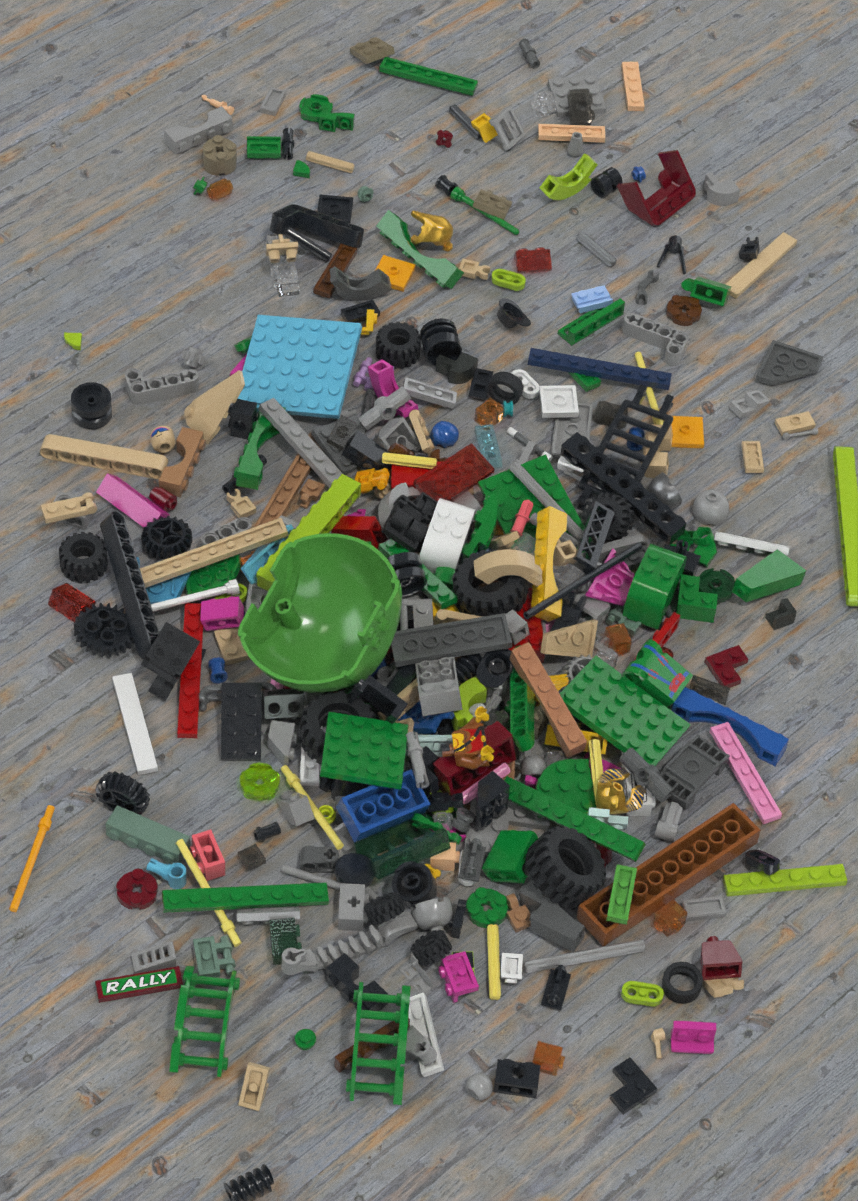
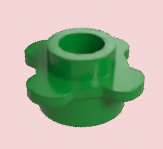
M205 177L201 181L199 179L196 181L193 187L195 189L194 195L196 193L202 195L208 184L204 181Z

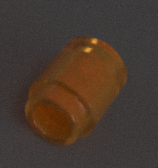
M223 178L210 184L207 188V194L212 201L215 199L219 200L232 194L233 185L230 180Z

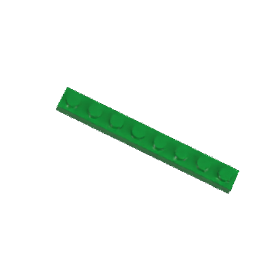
M508 776L504 780L510 785L508 801L560 826H567L569 829L574 828L578 833L586 835L587 839L634 862L637 861L646 845L643 841Z
M327 882L162 890L161 893L163 913L328 905L329 903Z

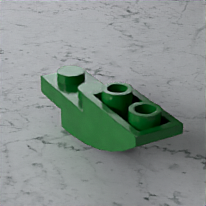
M493 491L490 496H486L483 502L484 507L481 511L478 510L474 516L475 529L471 535L472 540L469 544L466 543L462 549L463 560L470 558L469 555L477 553L478 550L487 551L492 541L498 515V496L496 491Z

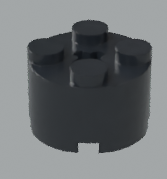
M408 861L401 864L395 870L391 882L394 892L399 893L405 906L416 908V904L432 900L436 897L437 883L426 865L415 861Z

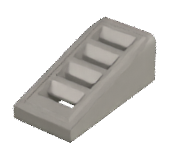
M173 941L131 954L135 974L177 966ZM147 957H151L152 962L148 963ZM143 958L144 965L140 966L139 959Z

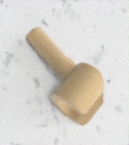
M663 1028L654 1030L651 1035V1040L655 1044L656 1059H662L660 1041L665 1040V1032Z

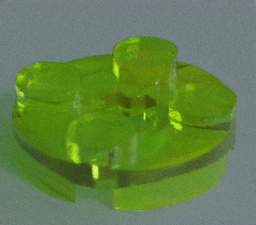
M251 764L248 769L243 770L240 774V789L243 792V796L247 799L258 801L271 800L279 790L280 775L269 764ZM258 779H262V782L264 783L257 784L255 782H257Z

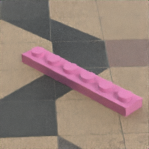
M729 722L711 727L710 734L719 749L730 755L728 765L762 824L781 819V811Z

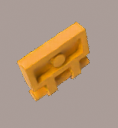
M375 468L357 471L355 481L361 483V494L370 492L375 486L379 490H383L387 486L390 473L387 468L375 471Z

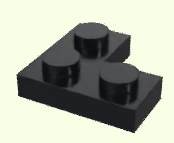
M630 1057L613 1068V1073L624 1086L611 1094L610 1100L623 1115L657 1092V1087Z

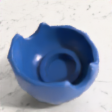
M440 421L432 428L429 439L431 438L434 446L440 444L446 448L453 446L458 441L459 431L454 424Z

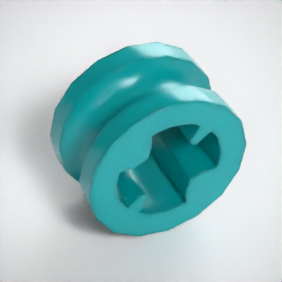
M503 401V417L507 415L513 417V401L509 403Z

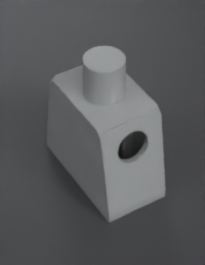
M586 593L576 595L571 608L576 609V605L582 596L587 599L578 623L595 619L598 620L597 627L606 620L610 610L609 602L587 597Z

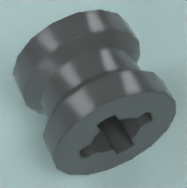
M458 808L456 817L452 818L450 823L454 828L462 832H468L470 823L475 820L476 816L468 809Z

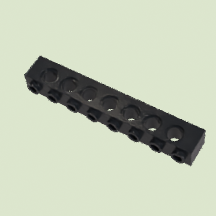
M576 432L562 444L561 456L572 465L583 469L584 472L582 473L604 492L627 499V503H630L632 506L630 510L634 511L633 516L667 545H671L685 532L686 522L680 515H676L667 504H663L658 500L654 493L646 490L642 483L634 480L626 470H622L613 459L604 455L601 449L592 445L585 436Z

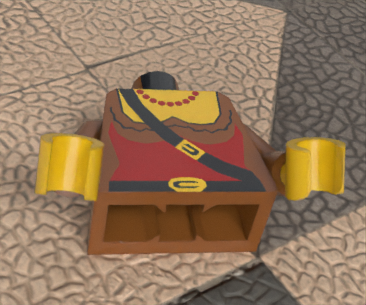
M479 706L475 710V716L466 725L452 732V744L441 745L443 757L455 755L456 766L475 770L480 766H489V762L494 759L492 755L494 750L486 745L483 723L481 724V721L486 722L489 720L486 708Z

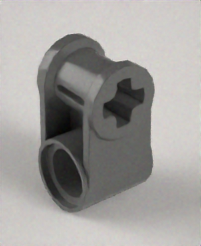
M305 846L301 849L300 869L310 873H334L335 864L339 858V851L332 846Z

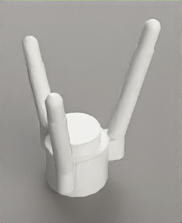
M563 456L559 458L557 468L564 471V474L580 481L581 477L574 474L573 471L584 472V470L572 465Z

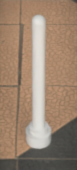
M236 579L229 580L228 583H225V586L151 604L152 611L225 593L227 595L231 594V596L240 594L239 585Z

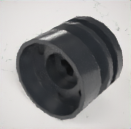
M444 318L434 319L427 322L421 328V343L428 363L436 366V359L439 355L455 361L462 353V347L454 322Z

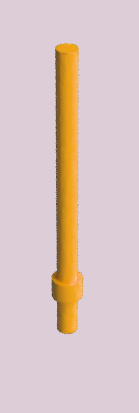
M52 805L47 806L44 816L39 821V830L9 907L11 912H17L44 837L46 832L50 830L51 818L55 807Z

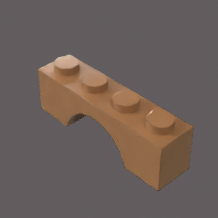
M182 427L177 438V452L184 459L177 465L164 467L160 476L159 487H163L176 497L181 498L183 491L187 490L189 477L192 478L194 474V465L198 464L200 460V451L205 449L206 440H204V433L202 431Z

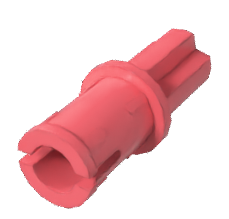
M530 500L523 501L519 513L515 515L516 520L511 529V532L517 531L520 537L526 523L530 521L529 515L534 506Z

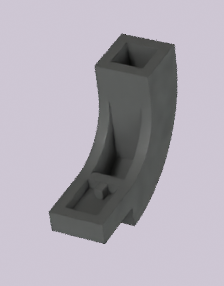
M335 266L330 269V281L336 287L337 295L345 299L354 301L371 300L392 290L389 276L379 268L371 274L359 278L350 277Z

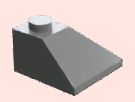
M404 417L389 420L379 430V440L386 450H389L390 446L395 442L417 452L421 449L418 438Z

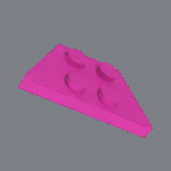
M612 548L604 563L615 557L617 553L615 549ZM624 561L595 577L585 595L623 606L635 575L629 570Z

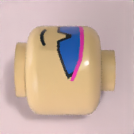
M158 426L150 434L151 443L155 451L167 453L175 447L176 440L170 427Z

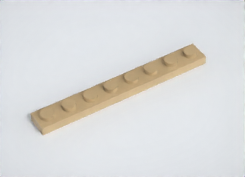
M282 518L140 568L145 587L147 588L289 536Z

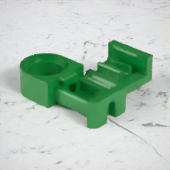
M698 527L696 531H687L685 529V532L677 540H683V546L684 542L687 541V551H689V546L693 545V543L702 546L710 544L714 540V535L709 527Z

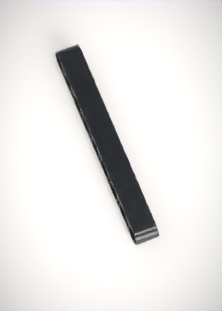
M113 511L100 523V528L138 655L143 660L150 661V658L146 655L156 640L159 630L125 519L122 514Z

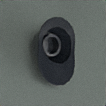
M507 298L499 300L500 307L497 311V317L506 328H514L517 324L525 327L531 325V321L515 302Z
M507 648L486 652L476 670L480 683L484 686L495 688L501 686L507 680L514 668L510 661L511 650Z

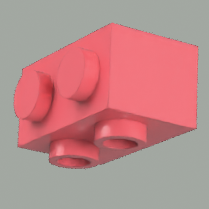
M212 830L192 835V846L189 847L193 858H196L197 865L206 881L225 876V860Z

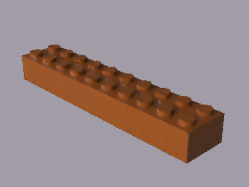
M732 803L636 867L637 872L627 925L606 921L613 883L581 903L578 907L577 919L602 946H606L756 845L761 830Z

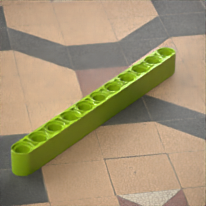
M834 446L833 464L846 605L858 607V487L854 448Z

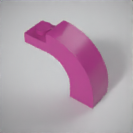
M382 359L368 366L370 381L378 398L382 396L388 397L399 389L392 365ZM409 400L396 409L395 416L409 417V413L412 410H418V405Z

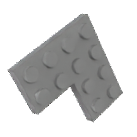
M476 797L471 800L470 811L474 814L476 812ZM508 801L507 811L503 815H498L494 818L489 826L477 831L475 829V820L470 823V829L466 832L465 845L466 843L470 844V841L474 838L480 839L482 846L486 847L484 856H488L500 831L508 830L509 825L548 830L550 821L545 818H538L537 814Z

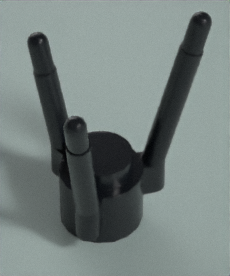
M677 235L671 236L668 244L665 245L657 267H660L668 251L674 254L680 252L683 274H686L682 239Z

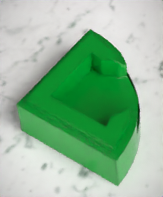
M296 160L293 176L310 178L308 165L300 160Z

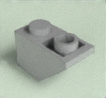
M272 720L268 734V748L283 766H289V761L294 759L295 748H292L293 743L297 744L298 732H295V723Z
M287 790L282 792L280 797L276 798L277 804L290 824L299 826L315 819L306 795Z

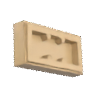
M809 411L775 419V425L781 436L784 433L793 434L815 428L816 425Z
M742 441L741 448L745 473H763L764 464L760 441Z

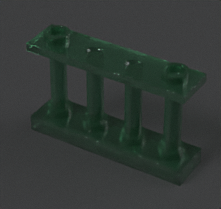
M426 813L421 814L428 819ZM409 819L355 842L353 845L355 853L362 854L371 859L374 876L379 880L393 874L405 862L415 861L418 863L450 849L447 830L441 828L432 832L429 828H416L412 825L413 821ZM424 835L423 837L414 840V838ZM384 851H388V852H386V853H384V854H381V855H379V856L377 855V854H380V853H382V852H384Z

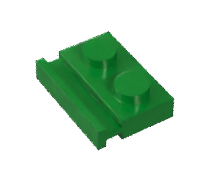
M247 136V158H281V137Z

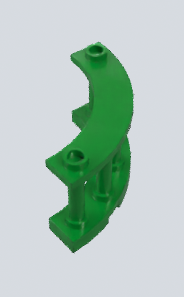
M186 966L183 974L185 982L180 988L174 1030L178 1031V1036H174V1043H172L169 1072L178 1073L180 1066L189 1064L218 1067L217 1077H221L223 1070L228 1068V1057H225L226 1041L235 990L239 991L240 978L236 977L237 971L235 970L232 971L230 979L198 976V973H194L195 966ZM200 984L229 988L228 991L195 988V986ZM194 996L226 1000L225 1011L192 1008L189 1005V1000L194 998ZM195 1016L223 1019L222 1034L190 1031L188 1028H185L186 1018ZM192 1039L220 1042L219 1059L185 1055V1053H182L183 1041Z
M359 982V990H354L353 1003H357L352 1074L351 1079H347L346 1092H350L349 1101H354L355 1091L389 1093L390 1096H394L393 1104L402 1105L405 1067L400 1065L405 1064L411 986L402 985V993L388 995L363 993L364 982ZM362 1001L396 1004V1006H400V1011L361 1010ZM362 1018L395 1021V1023L399 1024V1033H394V1035L359 1033L360 1020ZM359 1041L393 1044V1046L397 1047V1058H392V1060L358 1058ZM357 1066L391 1069V1071H395V1083L355 1082Z

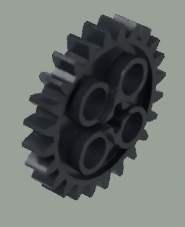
M102 603L99 604V607L92 604L91 609L85 607V612L80 611L79 616H76L73 630L76 642H80L81 648L87 646L86 652L93 650V655L99 652L101 657L105 653L109 657H111L112 653L119 656V651L126 653V648L131 649L132 643L135 642L126 613L124 614V608L118 610V605L111 608L110 603L106 607Z

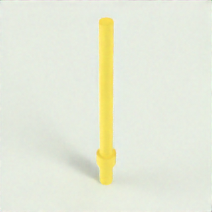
M636 352L635 358L638 367L646 368L642 353ZM647 387L646 393L650 407L659 411L652 387ZM652 416L655 425H663V420Z
M287 765L282 766L281 771L287 778L286 782L288 785L294 788L296 792L308 797L314 818L336 849H342L344 844L304 790L298 776L293 774Z
M178 840L176 845L200 887L210 888L184 840ZM214 910L222 924L221 928L224 934L229 936L234 947L239 946L242 942L235 932L236 927L232 920L227 918L224 910Z

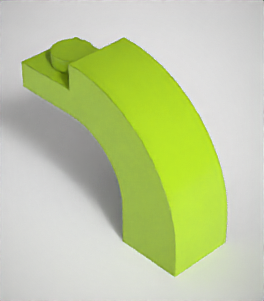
M584 153L570 172L561 177L548 175L539 188L550 199H567L580 192L591 181L589 176L598 164L588 154Z
M473 677L459 686L462 710L453 711L454 717L451 719V723L455 731L462 728L473 718L469 711L472 705L486 702L487 689L479 682L477 677Z

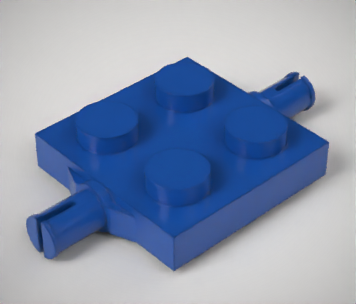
M419 701L397 721L411 717L414 721V733L431 734L436 732L441 720L453 719L454 712L423 716Z

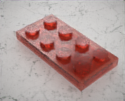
M471 443L415 479L413 484L421 493H426L437 502L439 498L452 501L478 484L479 481L492 475L495 469Z

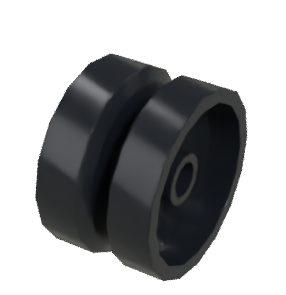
M87 382L73 390L71 394L72 418L77 425L86 429H98L109 423L112 418L111 393L107 387L96 382Z
M402 552L387 558L401 583L402 597L412 595L425 587L427 579L422 569L420 556L417 553Z

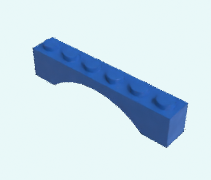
M685 687L672 705V711L688 723L707 722L720 725L729 722L733 731L748 742L759 759L775 767L786 751L789 739L782 734L776 733L766 726L758 724L748 717L742 716L730 708L698 694L694 690Z

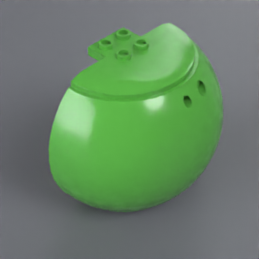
M315 534L287 543L270 569L275 580L262 604L257 609L255 604L251 603L240 623L238 636L244 650L254 664L267 676L284 686L299 691L314 693L332 692L348 688L358 683L361 678L365 680L378 668L384 659L398 627L402 608V588L394 568L388 559L374 546L348 535Z

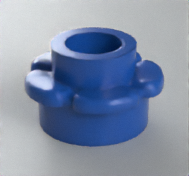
M636 166L631 172L633 179L642 182L646 178L643 167Z

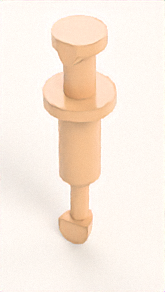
M206 95L201 96L210 105L216 108L222 106L229 115L233 114L234 107L227 106L226 102H219L215 99L210 100Z

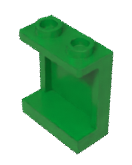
M501 830L482 867L491 882L524 883L527 876L523 872L522 867L526 861L529 847L538 839L537 834L530 830Z

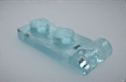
M493 424L475 426L474 432L483 469H490V467L494 466L502 468V458Z

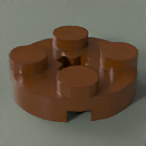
M672 296L666 309L667 317L673 319V323L680 326H690L696 320L698 322L702 313L699 299L688 296Z

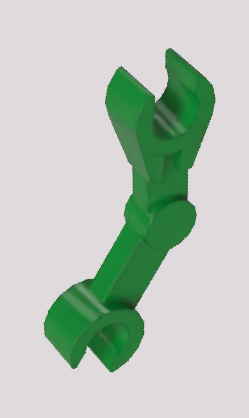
M415 813L411 819L414 827L432 829L444 836L447 842L459 845L462 839L459 834L450 833L441 823L432 822L421 814Z

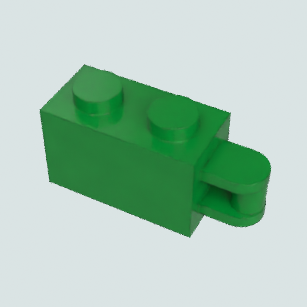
M699 276L695 280L687 278L681 283V287L684 290L691 292V297L724 306L727 303L732 287Z

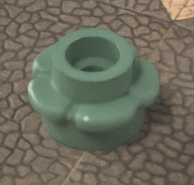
M363 186L358 190L357 195L360 201L365 203L372 199L374 191L372 188Z

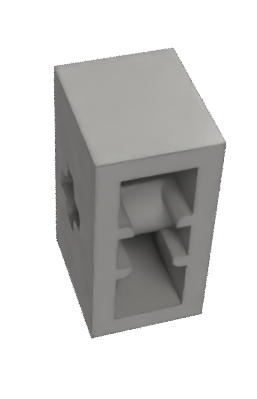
M340 883L338 930L363 931V923L368 922L364 905L369 902V893H365L364 884Z

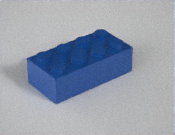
M411 769L403 772L401 789L372 785L342 797L336 809L355 843L410 820L415 813L424 814L430 806V802L421 786L417 788L414 772Z

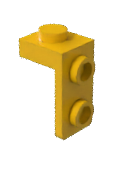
M367 309L366 327H362L361 334L369 335L370 331H373V325L377 324L378 313H374V309Z

